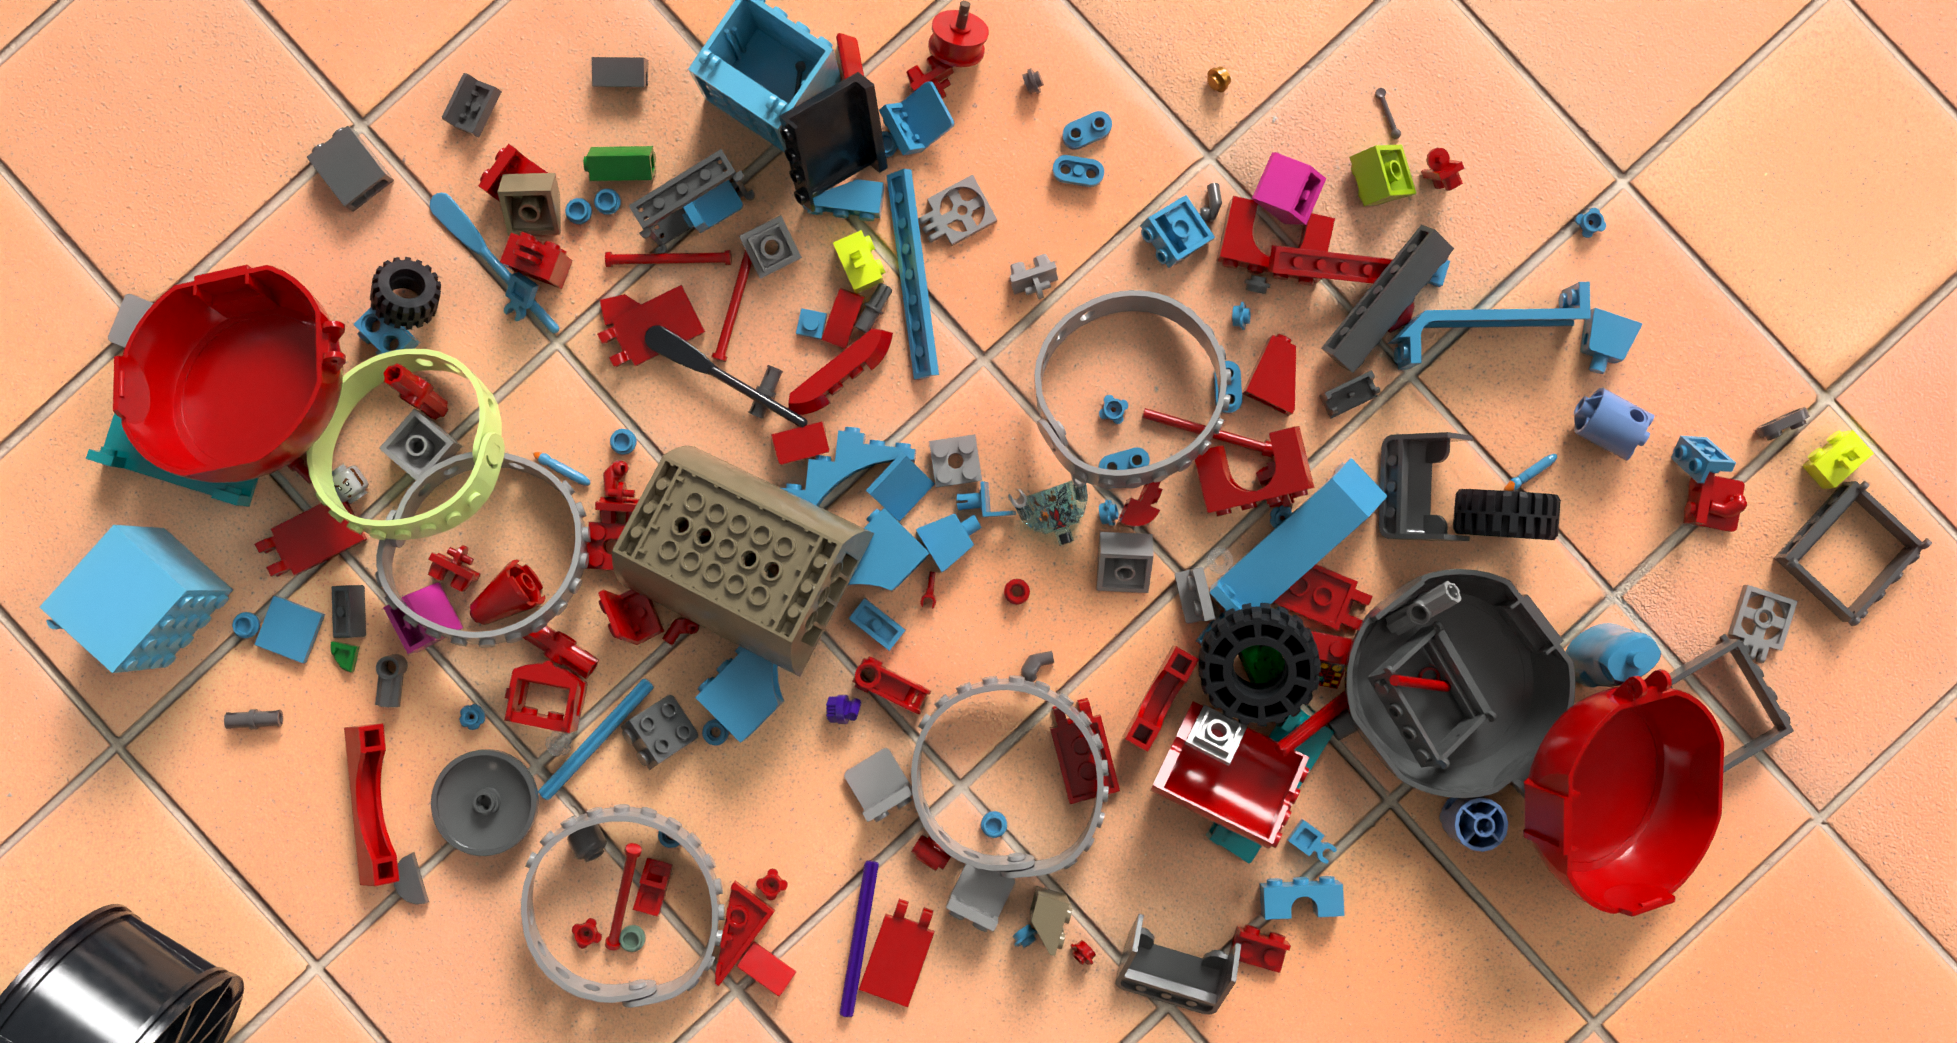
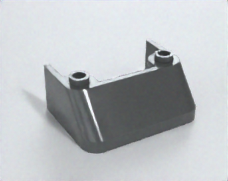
M1438 432L1394 434L1384 439L1381 447L1380 488L1387 497L1379 505V531L1384 538L1425 541H1470V536L1447 534L1448 526L1446 520L1440 515H1430L1432 463H1441L1448 458L1450 442L1473 441L1472 435Z
M1138 914L1127 937L1117 971L1116 986L1131 993L1201 1014L1216 1013L1236 983L1241 944L1236 943L1229 955L1220 950H1212L1206 953L1203 958L1154 944V935L1147 928L1142 927L1144 915Z

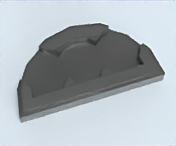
M415 852L399 861V881L393 883L398 895L406 902L426 904L429 902Z

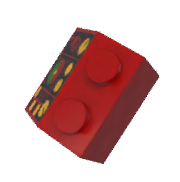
M1311 631L1317 644L1321 664L1319 686L1338 689L1345 672L1352 639Z

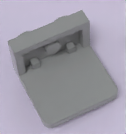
M132 294L125 295L108 335V340L125 347L136 325L154 303Z
M888 748L881 749L847 770L844 774L846 781L864 809L862 814L867 822L872 819L878 822L889 815L887 810L897 805L899 809L912 801L910 798L913 795L912 786Z
M965 864L947 901L946 908L950 910L949 914L959 920H963L965 917L973 921L972 925L975 928L987 932L988 929L994 932L998 924V917L1015 884V879L1001 877L1000 871L983 870Z

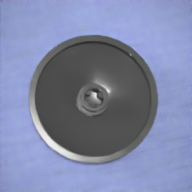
M494 749L475 750L455 758L439 774L431 795L432 817L439 833L454 848L476 856L499 854L521 842L533 827L539 808L537 785L528 768L516 757Z

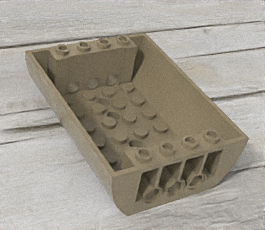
M681 446L662 456L612 550V563L618 581L625 587L800 677L874 533L695 446ZM687 519L689 521L688 529L683 533H679ZM709 530L711 532L710 541L706 544H701V534ZM750 553H755L756 562L752 566L747 567L745 565L746 556ZM773 564H778V575L774 578H769L767 574L768 568Z

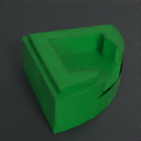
M331 641V653L336 662L343 670L354 672L360 646Z

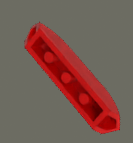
M880 329L868 331L789 394L788 408L799 415H804L829 405L830 401L826 395L830 393L833 396L844 387L842 383L849 377L853 380L864 371L863 366L867 365L872 371L879 365L888 352L893 333Z

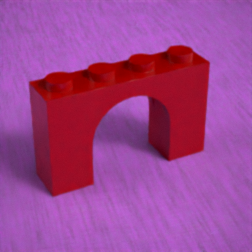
M1233 196L1229 201L1216 261L1222 262V266L1231 269H1237L1238 266L1248 268L1247 271L1253 274L1271 273L1268 272L1270 257L1258 249L1253 239V225L1258 203L1254 200ZM1311 213L1307 224L1303 225L1298 248L1328 251L1335 218ZM1272 273L1276 279L1288 280V277L1298 279V283L1313 286L1314 283L1322 280V278Z
M1300 426L1269 433L1276 469L1268 485L1257 491L1245 489L1233 479L1224 446L1212 447L1205 454H1199L1195 459L1207 512H1216L1218 517L1232 513L1231 508L1241 506L1243 511L1257 507L1256 502L1266 500L1268 505L1283 501V495L1292 493L1293 498L1308 495L1307 490L1315 487Z

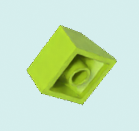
M1402 144L1375 145L1349 157L1351 171L1356 178L1359 188L1358 195L1364 206H1376L1417 194Z

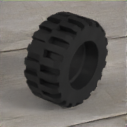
M1459 489L1455 494L1453 529L1456 534L1555 540L1559 532L1561 500L1556 494Z

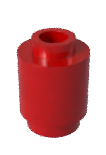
M923 834L911 851V853L916 855L915 858L935 872L938 868L943 870L951 858L930 836L927 838Z

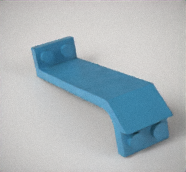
M1578 282L1563 289L1559 295V308L1425 310L1413 317L1388 343L1398 344V347L1394 350V361L1398 363V370L1411 369L1422 363L1421 332L1423 328L1574 326V320L1591 319L1590 282Z
M1352 458L1345 464L1342 462L1335 469V474L1211 585L1209 593L1226 611L1232 608L1235 611L1240 610L1243 604L1251 603L1252 607L1260 606V603H1273L1361 525L1385 500L1387 495Z

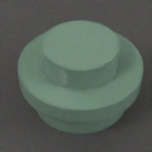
M637 925L625 927L621 931L619 938L621 947L628 952L640 950L646 941L645 932Z

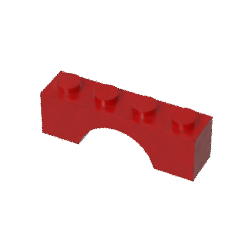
M1173 645L1126 728L1122 736L1124 739L1147 752L1149 751L1173 700L1188 681L1199 661L1198 658Z

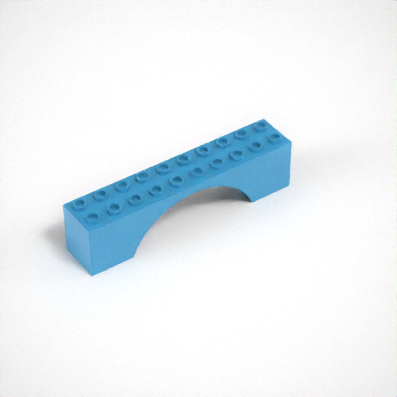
M885 508L881 511L876 509L868 516L866 520L869 523L864 527V529L873 532L874 535L848 585H874L894 591L930 555V552ZM739 646L735 650L738 655L734 659L725 660L716 669L719 674L715 678L712 676L710 679H706L698 687L700 693L695 698L741 743L784 702L779 686L778 666Z

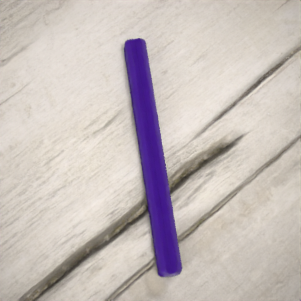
M867 860L864 864L839 1012L843 1017H852L855 1009L879 863L872 860Z

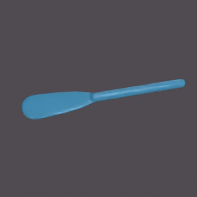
M447 193L435 194L429 204L432 214L463 244L479 254L503 281L509 285L512 274L488 249L481 234L468 216ZM534 299L533 305L529 309L551 333L559 332L558 324Z

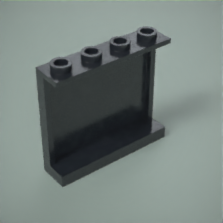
M859 72L779 116L782 127L780 128V133L786 145L785 155L791 168L789 174L795 186V199L800 205H805L812 212L815 211L813 198L868 166H872L879 173L888 168L874 83Z

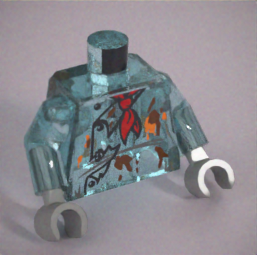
M1072 474V481L1026 496L1021 489H1018L1020 492L1018 499H1013L1010 494L1008 495L1022 522L1035 532H1043L1044 535L1055 532L1059 546L1074 541L1069 526L1079 523V519L1085 514L1088 501L1087 482L1078 481Z

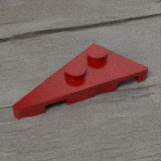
M736 880L731 885L720 954L716 966L715 984L717 986H720L775 912V909Z

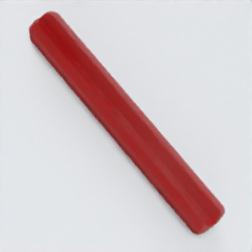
M1345 691L1280 740L1275 746L1276 751L1281 756H1287L1347 709Z

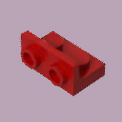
M1245 925L1244 928L1236 927L1230 952L1235 944L1239 943L1241 944L1240 962L1280 973L1286 951H1290L1291 945L1285 940L1286 937L1275 932H1270V935L1260 933V929L1257 927Z

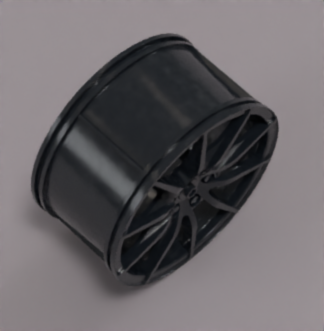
M122 904L106 905L82 917L58 935L29 962L0 995V1043H223L239 1011L244 994V981L239 975L229 972L223 967L215 966L143 922L138 915L134 914Z

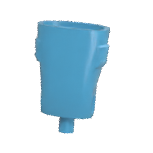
M1602 623L1588 628L1575 637L1566 649V653L1574 664L1575 681L1587 687L1620 686L1629 677H1642L1656 666L1661 657V650L1655 640L1649 635L1635 632L1614 623Z

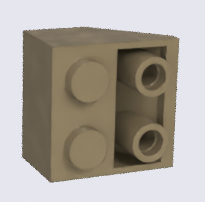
M1036 886L1030 908L1031 922L1049 954L1055 956L1057 949H1062L1065 940L1063 925L1064 923L1069 924L1073 908H1071L1067 894Z

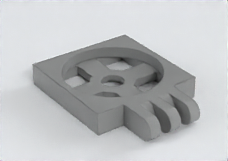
M973 175L928 198L927 201L933 211L918 218L920 224H924L929 220L931 222L923 227L925 233L934 229L936 231L927 237L929 242H933L946 235L952 246L997 222L994 212ZM962 188L971 189L976 192L977 197L967 202L962 200L958 190ZM949 196L953 204L952 210L941 215V202L943 198ZM965 206L968 210L967 213L959 215L957 212L958 207ZM983 206L985 209L984 217L981 223L976 226L972 213ZM958 220L963 222L967 231H955L947 225Z
M1743 585L1728 634L1739 637L1740 641H1743L1750 649L1751 654L1749 656L1751 659L1754 660L1756 657V662L1763 664L1769 648L1783 650L1798 601L1750 585ZM1757 595L1764 596L1760 608L1753 609L1747 607L1750 598ZM1775 601L1782 609L1783 618L1775 616L1773 612ZM1763 612L1768 616V620L1764 623L1759 620V615ZM1743 617L1752 619L1755 623L1752 635L1747 634L1742 628ZM1773 626L1780 629L1773 637L1766 640L1763 639L1767 628Z

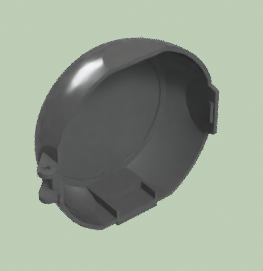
M1442 570L1428 573L1409 581L1383 599L1366 615L1356 631L1348 652L1344 680L1345 696L1351 720L1360 736L1385 767L1404 783L1430 794L1451 798H1473L1491 795L1499 792L1510 783L1525 798L1523 782L1529 776L1532 762L1542 740L1558 718L1574 705V664L1560 645L1564 640L1529 595H1521L1510 580L1478 570ZM1446 581L1455 583L1460 590L1461 601L1430 618L1426 624L1417 625L1399 636L1391 633L1387 628L1385 617L1414 600L1420 593L1428 592ZM1435 621H1440L1443 624L1444 631L1489 707L1497 715L1493 722H1489L1487 718L1447 758L1450 765L1446 769H1442L1441 765L1420 767L1367 678L1417 631L1423 627L1431 626ZM1422 646L1395 671L1394 675L1418 678L1420 670L1424 667H1432L1436 670L1437 668L1424 646ZM1427 670L1423 673L1422 678L1436 680V674L1433 670ZM1398 686L1434 747L1465 718L1450 691L1441 692Z

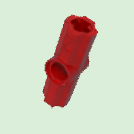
M398 363L388 366L384 371V382L398 392L402 400L416 409H420L434 420L446 415L449 410L447 408L448 401L433 390L434 387L417 375H413L412 372Z
M549 626L523 637L532 645L544 651L543 654L559 665L564 664L585 679L593 673L598 665L599 659L576 645L577 642L561 631H555Z

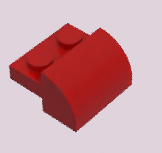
M1161 481L1145 484L1138 500L1134 498L1127 499L1116 524L1135 528L1154 520L1160 510L1152 507L1151 504H1157L1163 490L1159 488Z

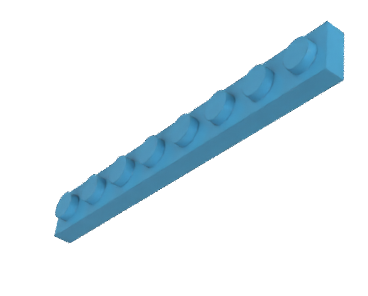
M902 169L886 176L914 380L937 376L939 375L912 170Z

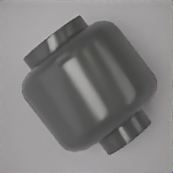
M598 824L577 830L567 837L577 859H584L585 862L592 861L601 856L607 844Z

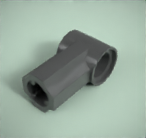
M392 654L385 656L376 664L378 682L375 705L379 707H400L403 676L408 668L407 660L402 655ZM390 660L396 665L395 673L390 672L388 669V662Z

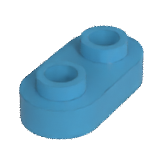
M1096 111L1070 122L1063 130V142L1068 148L1076 150L1101 140L1110 133L1112 120L1107 113ZM1101 120L1104 126L1101 128L1096 127L1094 122ZM1074 130L1078 131L1080 137H1072L1071 132Z
M1062 155L1053 164V175L1056 180L1062 183L1095 187L1102 182L1104 177L1103 165L1094 159ZM1066 166L1070 169V172L1063 174L1060 169ZM1093 171L1096 176L1088 178L1086 172Z
M1225 361L1226 369H1230L1232 372L1231 385H1227L1226 394L1231 395L1234 398V402L1229 404L1228 411L1222 410V412L1233 413L1242 404L1241 371L1236 363ZM1214 370L1215 404L1217 405L1218 385L1216 373Z
M1136 447L1105 456L1099 462L1098 468L1107 469L1109 463H1114L1117 467L1116 470L1148 466L1150 458L1144 449ZM1133 456L1141 458L1140 465L1133 464Z

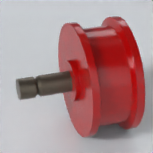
M961 1L959 10L940 12L932 21L931 28L933 34L929 38L928 48L933 57L946 65L971 67L981 62L984 57V43L988 39L989 29L981 18L969 13L971 5L969 1Z

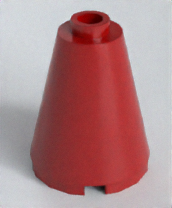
M518 559L509 562L470 604L471 618L476 623L487 625L543 604L546 599L545 595L541 597L540 593L543 585L535 572L527 564L524 566L517 564L520 561Z

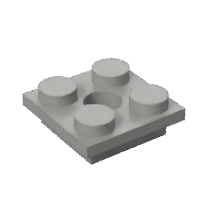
M781 215L739 235L760 279L802 258ZM769 240H775L778 249L774 254L769 255L765 252V244Z
M975 434L929 441L936 488L982 481ZM959 454L962 456L963 464L960 468L954 469L949 466L948 459L951 455Z
M1204 705L1185 744L1229 766L1247 726L1234 719H1229L1222 715V713ZM1211 730H1220L1223 733V737L1215 736Z

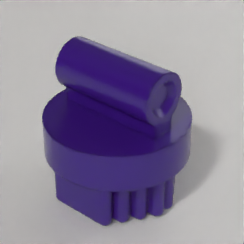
M848 695L828 697L826 704L828 721L838 724H848L849 720L855 721L861 707V700L854 698L852 701H849Z

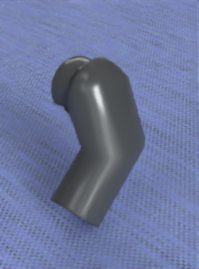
M1218 183L1207 185L1209 205L1208 207L1200 208L1199 211L1204 221H1214L1222 205L1220 185Z
M1052 651L1032 654L1026 659L1021 668V675L1025 677L1026 681L1034 682L1037 679L1036 674L1041 666L1054 663Z

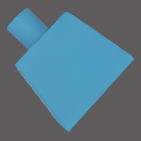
M1598 308L1591 309V319H1584L1580 347L1581 353L1593 357L1589 370L1604 374L1608 362L1615 364L1623 361L1643 323Z
M952 514L919 527L916 531L941 572H944L974 546L969 536L982 527L975 515L960 522L956 514Z

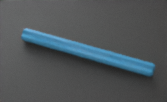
M642 679L539 789L538 793L545 800L551 799L653 690L654 686L647 679Z

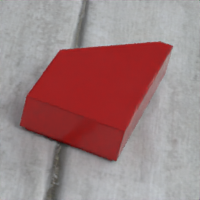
M625 294L600 300L606 326L614 325L611 320L612 318L641 305Z

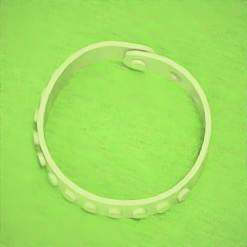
M401 349L374 356L355 366L343 376L341 395L335 413L320 438L307 450L309 476L317 491L316 496L324 506L327 505L331 509L328 513L341 523L345 519L348 521L346 527L360 535L364 531L370 537L378 540L418 539L450 530L473 516L488 500L494 490L505 454L499 407L490 390L470 369L456 358L442 352L429 349ZM398 363L410 372L423 370L446 371L469 379L476 390L480 414L472 450L475 465L463 487L447 502L433 510L413 517L397 520H370L351 515L343 506L334 487L332 476L333 451L340 430L352 409L368 392L384 382L385 377L383 373L387 367Z

